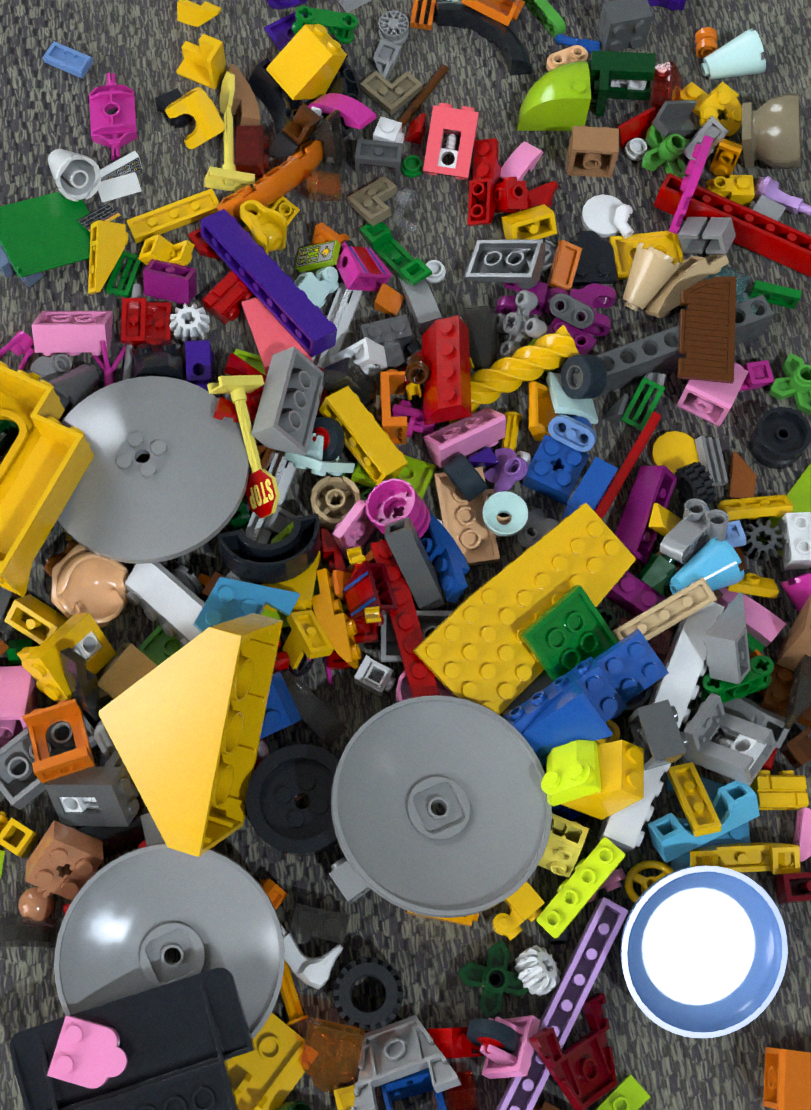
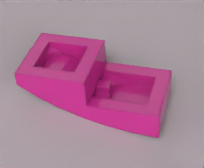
M768 360L750 362L743 366V369L747 370L748 374L739 392L761 388L774 383Z

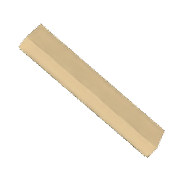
M704 577L613 630L618 640L621 641L639 629L648 641L716 601L717 598Z

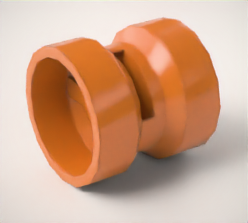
M705 27L696 32V56L698 58H705L718 49L716 43L717 31L714 28Z

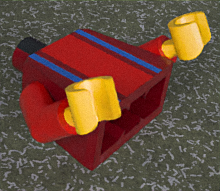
M360 546L347 549L349 562L354 564L355 568L351 578L344 584L343 589L347 601L342 605L343 612L353 619H361L364 624L379 627L384 623V614L398 609L385 563H368L365 556L362 555Z

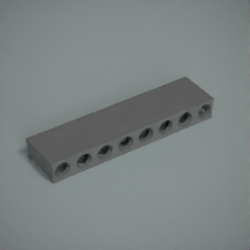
M764 295L736 304L735 346L763 336L775 313L771 310ZM760 304L756 314L751 311V306ZM679 325L596 355L603 360L602 362L607 372V382L599 396L639 382L648 372L663 373L677 368L678 358H686V354L678 353Z

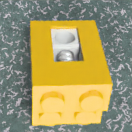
M90 612L74 614L40 646L24 647L17 653L22 661L23 668L35 679L37 688L53 701L70 700L73 697L64 674L60 651L70 647L85 658L86 669L94 675L116 655L115 650Z

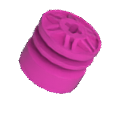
M402 479L383 481L374 487L367 498L366 514L384 536L385 525L409 516L419 538L427 531L431 520L430 510L410 483Z

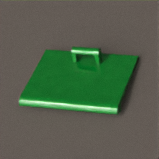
M55 192L0 206V244L19 278L89 259L91 232L77 221L90 214L82 199L72 201L64 197L60 192Z

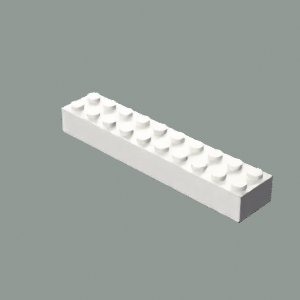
M715 602L680 621L663 664L669 673L657 681L648 703L650 705L668 699L670 705L674 706L679 719L677 725L679 729L682 723H686L691 711L687 707L691 700L696 698L700 686L696 685L700 676L703 677L708 667L705 661L707 649L703 641L704 634L711 628L725 608V606ZM671 763L644 770V798L605 818L595 840L599 843L604 837H607L625 854L634 850L636 846H640L645 834L644 831H641L642 826L652 816L654 807L651 806V802L655 796H659L663 786L660 778L664 772L669 770Z

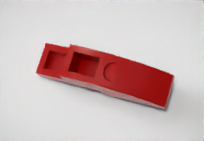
M496 138L476 140L474 142L473 180L469 181L468 226L491 224L496 210L494 190L495 185L499 184L501 179V166L498 164L499 141Z

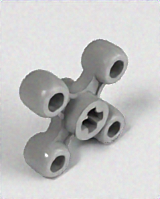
M522 290L517 294L515 303L518 306L516 313L510 312L507 315L498 313L492 319L491 326L495 331L509 334L508 340L500 347L502 358L512 357L521 348L520 342L522 339L527 340L530 337L539 339L547 332V325L544 321L537 318L529 319V313L537 306L538 298L528 290Z

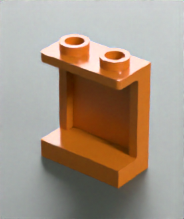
M462 0L461 3L509 26L511 20H517L525 1Z

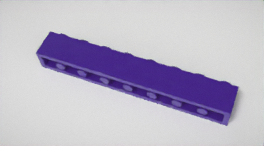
M223 209L201 219V237L311 357L335 346L337 336L335 324L329 321L322 314L320 308L308 299L306 293L293 283L292 278L279 268L277 262L265 253L263 247L252 239L250 233L238 224L235 217Z

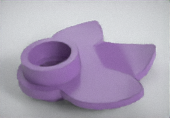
M500 448L495 450L498 464L484 473V477L495 484L494 493L510 490L516 481L525 477L528 471L527 462L523 458L517 457L514 450Z

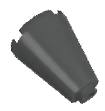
M82 364L48 381L54 386V391L60 397V402L65 409L59 419L60 422L78 403L94 392L100 378L93 366Z

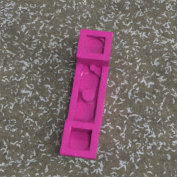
M338 93L324 94L307 105L310 109L312 106L321 109L322 114L327 113L343 117L346 126L360 130L377 118L371 109L358 100Z

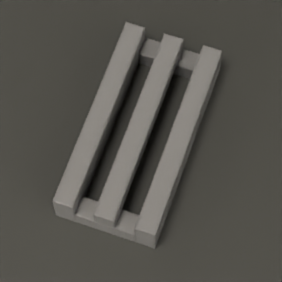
M700 436L695 439L699 462L701 466L704 465L706 467L705 471H709L711 474L709 477L710 479L713 478L714 481L712 485L724 486L728 484L729 481L719 438L712 439V437L705 438V436Z

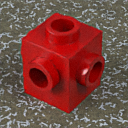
M517 177L503 178V182L495 185L494 199L496 201L497 213H517L528 209L527 200L529 192L526 187V181H517Z

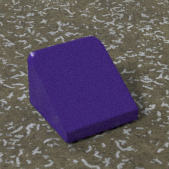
M490 447L468 458L473 466L493 467L498 464V460Z

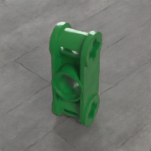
M299 6L295 12L296 21L292 25V31L296 35L305 24H321L327 29L328 34L333 32L340 43L350 44L354 40L353 32L358 26V19L351 13Z
M763 655L751 658V670L740 684L710 678L708 673L704 676L702 682L704 688L701 693L702 701H705L710 693L718 694L721 697L722 704L768 688L772 681L773 661Z

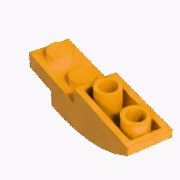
M327 568L316 570L320 594L313 596L312 599L315 616L337 654L354 669H358V659H361V651L359 645L355 644L354 635H357L356 624L354 620H351L343 613L342 602L334 592L332 574Z

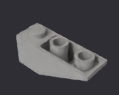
M746 697L734 699L723 704L725 713L771 729L776 748L780 749L791 728L790 719L760 707L759 703Z

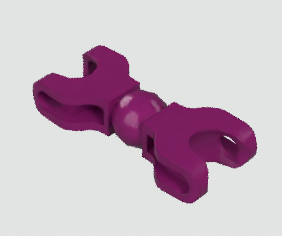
M540 281L530 289H521L517 283H503L506 288L517 293L522 290H528L537 296V306L530 311L529 316L533 314L542 315L544 310L548 315L556 317L550 311V300L556 294L565 293L569 295L565 289L560 287H552L547 290L548 284ZM595 283L579 290L571 288L570 296L591 306L595 311L594 323L588 328L578 329L586 331L593 336L607 335L611 329V321L608 316L598 313L595 308L611 307L616 300L615 290L609 286ZM516 296L501 297L496 305L497 313L505 315L510 312L516 313L518 307L515 303ZM559 301L557 304L558 309H564V302ZM580 312L578 319L584 321L585 314Z

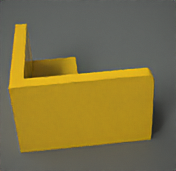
M202 34L199 38V46L188 41L184 42L182 45L184 59L176 72L180 76L215 90L227 71L223 41Z

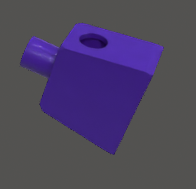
M210 340L185 341L187 382L208 391L207 384L215 383V358Z

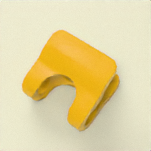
M200 87L192 89L165 109L169 118H176L182 114H190L195 118L196 127L184 140L188 149L198 147L225 129V124L216 106Z
M247 200L240 205V218L246 224L243 229L252 235V239L263 247L265 253L268 255L269 252L277 249L280 251L285 249L287 219L284 215L276 210L266 208L256 200ZM248 210L256 211L257 215H254L253 213H250V212H247V211H248Z

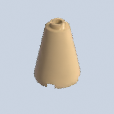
M639 242L636 248L622 298L626 301L624 306L636 312L638 308L643 310L681 265L680 262H676L675 265L671 262L674 258L651 246L646 250L643 249L644 243Z

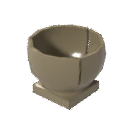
M786 93L772 97L757 110L752 109V102L742 103V146L745 169L754 168L755 160H760L773 169L801 167L799 93Z

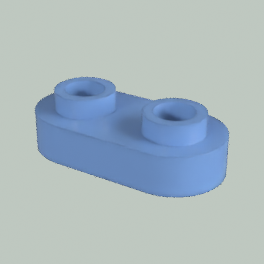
M567 415L555 416L548 426V431L552 438L580 452L589 451L597 440L596 433L591 427ZM559 423H564L566 430L560 429ZM581 434H586L588 441L582 440Z

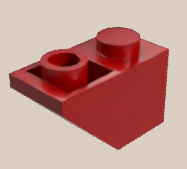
M468 1027L427 1029L428 1034L445 1058L485 1056L480 1052V1047L468 1040Z

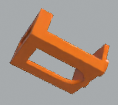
M390 369L380 372L381 428L389 435L394 445L406 444L407 416L391 417L390 395H404L405 371Z
M76 699L62 700L56 705L38 708L22 716L28 726L35 758V762L32 763L33 771L41 783L95 766L83 712ZM56 722H67L72 728L76 749L50 757L46 739L47 730Z

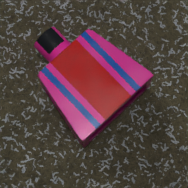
M351 240L341 244L340 249L342 253L337 260L336 267L348 290L379 291L382 284H386L392 276L388 268L372 249L368 247H355Z

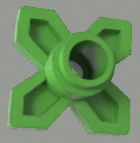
M652 125L647 130L645 140L652 150L647 151L643 155L642 167L655 171L663 165L667 175L671 173L683 179L686 176L685 170L687 166L680 157L685 156L683 152L690 140L683 138L679 134L668 135L664 138Z
M790 353L782 366L786 377L776 378L768 394L779 400L794 396L797 409L811 415V366L805 365L802 358Z

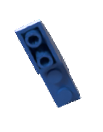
M430 513L429 527L420 540L432 565L435 566L446 601L456 603L468 586L465 575L470 568L453 537Z

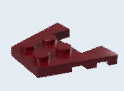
M596 993L585 1000L582 1008L590 1028V1033L564 1051H561L553 1027H545L529 1038L530 1043L574 1110H585L617 1085L612 1047H608L606 1031L610 1028L608 1018H604L602 1004L606 1003L604 993Z

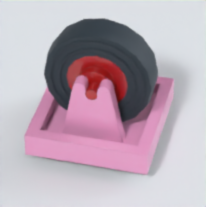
M533 1015L507 1019L496 1017L495 1019L476 1018L471 1020L467 1030V1038L471 1043L480 1047V1052L486 1056L482 1075L489 1079L527 1076L534 1050L529 1038L538 1032L541 1020Z

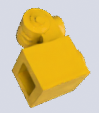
M730 175L729 178L718 176L705 183L707 190L749 208L755 195L753 175Z
M1 810L0 845L25 859L41 835L12 817L8 820L9 818L6 817L7 813Z
M526 881L514 894L504 900L510 908V914L500 913L496 915L492 921V928L497 934L505 935L511 941L523 930L519 926L526 919L532 922L542 913L540 907L545 902Z

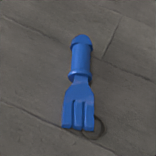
M558 34L555 37V41L559 45H579L584 47L588 53L600 51V41L579 39L578 37L573 38L563 34Z

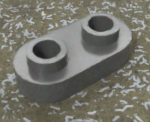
M556 294L550 300L549 308L551 313L577 328H588L595 321L594 309L568 294ZM559 301L564 302L563 310H559L557 307ZM580 312L585 314L584 321L578 319Z

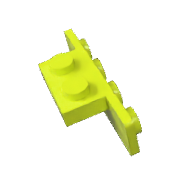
M604 837L586 859H582L576 865L575 873L570 879H566L558 887V893L538 916L536 921L553 938H559L625 858L626 854L610 839Z

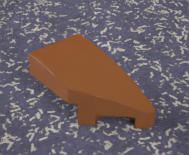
M732 452L728 497L752 498L755 494L757 476L737 452Z

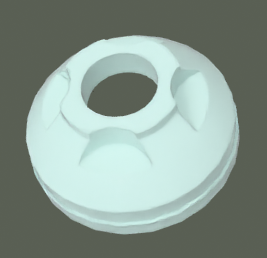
M507 491L497 492L491 495L483 506V521L492 533L504 537L512 536L521 531L528 519V508L524 500L517 494ZM499 513H507L511 517V522L502 525L497 521L496 517Z

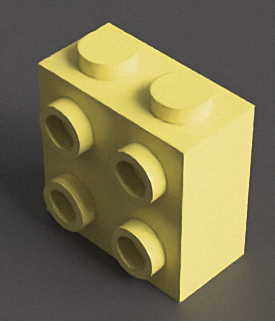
M552 812L548 843L538 866L546 868L556 875L570 878L589 828L582 826L578 822L562 818Z

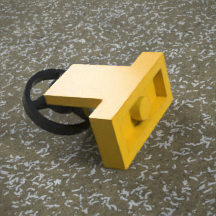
M312 610L291 612L286 619L292 630L282 650L287 652L290 657L289 664L293 669V673L288 672L287 669H283V671L292 677L305 675L311 669L314 658L330 656L334 650ZM305 655L308 659H312L308 661L307 666L302 671L298 672Z

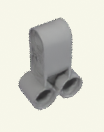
M693 498L687 500L684 505L683 520L664 537L659 548L660 552L681 564L686 563L707 541L714 537H719L717 540L720 542L725 540L729 515L720 509L707 510L706 502L701 499Z

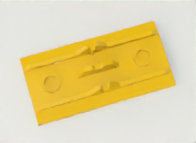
M271 1012L266 1023L253 1039L256 1050L232 1057L226 1061L239 1110H276L319 1054L311 1044Z

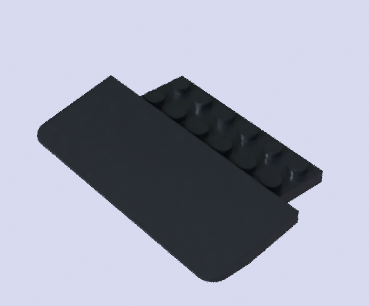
M214 968L70 1015L115 1029L120 1038L119 1047L127 1055L125 1070L116 1077H109L108 1081L98 1088L91 1089L47 1076L65 1017L19 1031L12 1037L10 1042L13 1067L25 1110H239L226 1059L256 1050L234 977L225 968Z

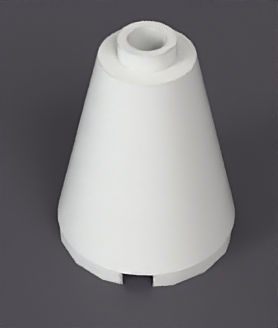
M56 149L50 153L48 164L56 186L64 197L72 201L84 198L87 200L98 191L101 184L100 168L93 159L63 149Z

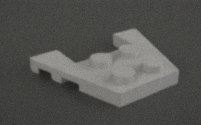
M416 1015L363 1034L358 1063L360 1071L358 1082L355 1083L354 1087L355 1101L354 1107H351V1110H378L375 1087L429 1068L432 1085L436 1093L461 1085L457 1074Z

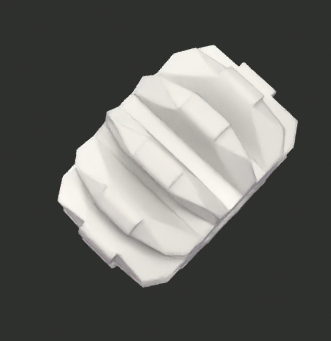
M184 303L183 309L176 307V314H170L171 323L169 325L170 330L174 332V337L177 340L182 338L184 343L189 341V339L197 341L196 337L204 340V333H209L210 330L208 325L210 319L206 315L205 309L203 307L198 309L195 303L191 307Z
M537 945L529 947L515 959L517 965L514 968L519 974L518 979L523 982V987H527L532 995H546L560 983L559 976L561 972L557 968L558 963L553 960L552 954H548L544 947L540 948Z

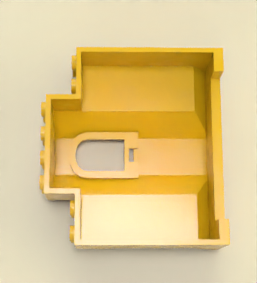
M0 361V420L13 421L19 427V434L0 464V587L24 597L27 591L32 563L95 455L90 448V443L87 442L84 436V432L74 426L67 428L61 425L59 419L65 409L52 384L42 379L40 381L34 380L28 373L22 370L14 371L9 369L5 363Z

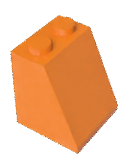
M765 1047L764 1107L776 1110H811V1053Z

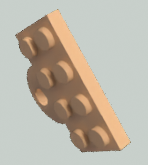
M483 467L475 468L485 481ZM445 472L435 473L434 481L441 521H443V526L459 546L468 566L499 562L500 556L496 538L502 536L489 531L485 526L482 516L483 506L486 500L495 494L494 489H486L471 502H468ZM497 515L496 517L497 521L502 525L511 522L510 515L507 517Z

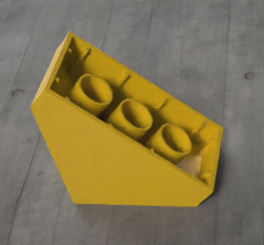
M251 613L211 626L99 711V716L168 848L200 857L243 826L246 813V793L250 778L254 772L283 624L282 620Z

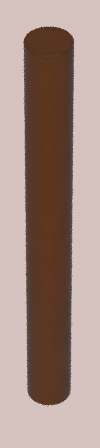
M441 65L398 119V122L402 123V129L449 71L446 65Z

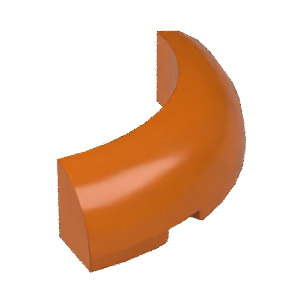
M318 136L301 144L287 158V161L263 175V178L257 180L253 184V188L247 185L233 194L224 197L216 207L217 210L225 209L231 216L236 218L237 222L242 221L240 218V205L245 201L256 200L267 207L289 193L320 165L324 156V147L320 137ZM248 210V211H247V212H250V213H253V214L256 213V211H253V210Z

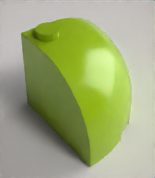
M587 61L563 64L540 77L530 88L523 100L518 117L517 131H572L573 126H585L591 101L590 72Z

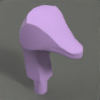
M770 176L760 177L755 183L753 201L757 202L761 195H764L785 206V210L796 215L798 212H802L811 216L810 205L805 204L801 198L790 196L779 190V182L773 180Z

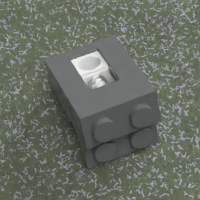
M117 749L114 750L104 767H90L44 784L61 823L66 826L129 827L140 809L139 802L136 799L140 793Z

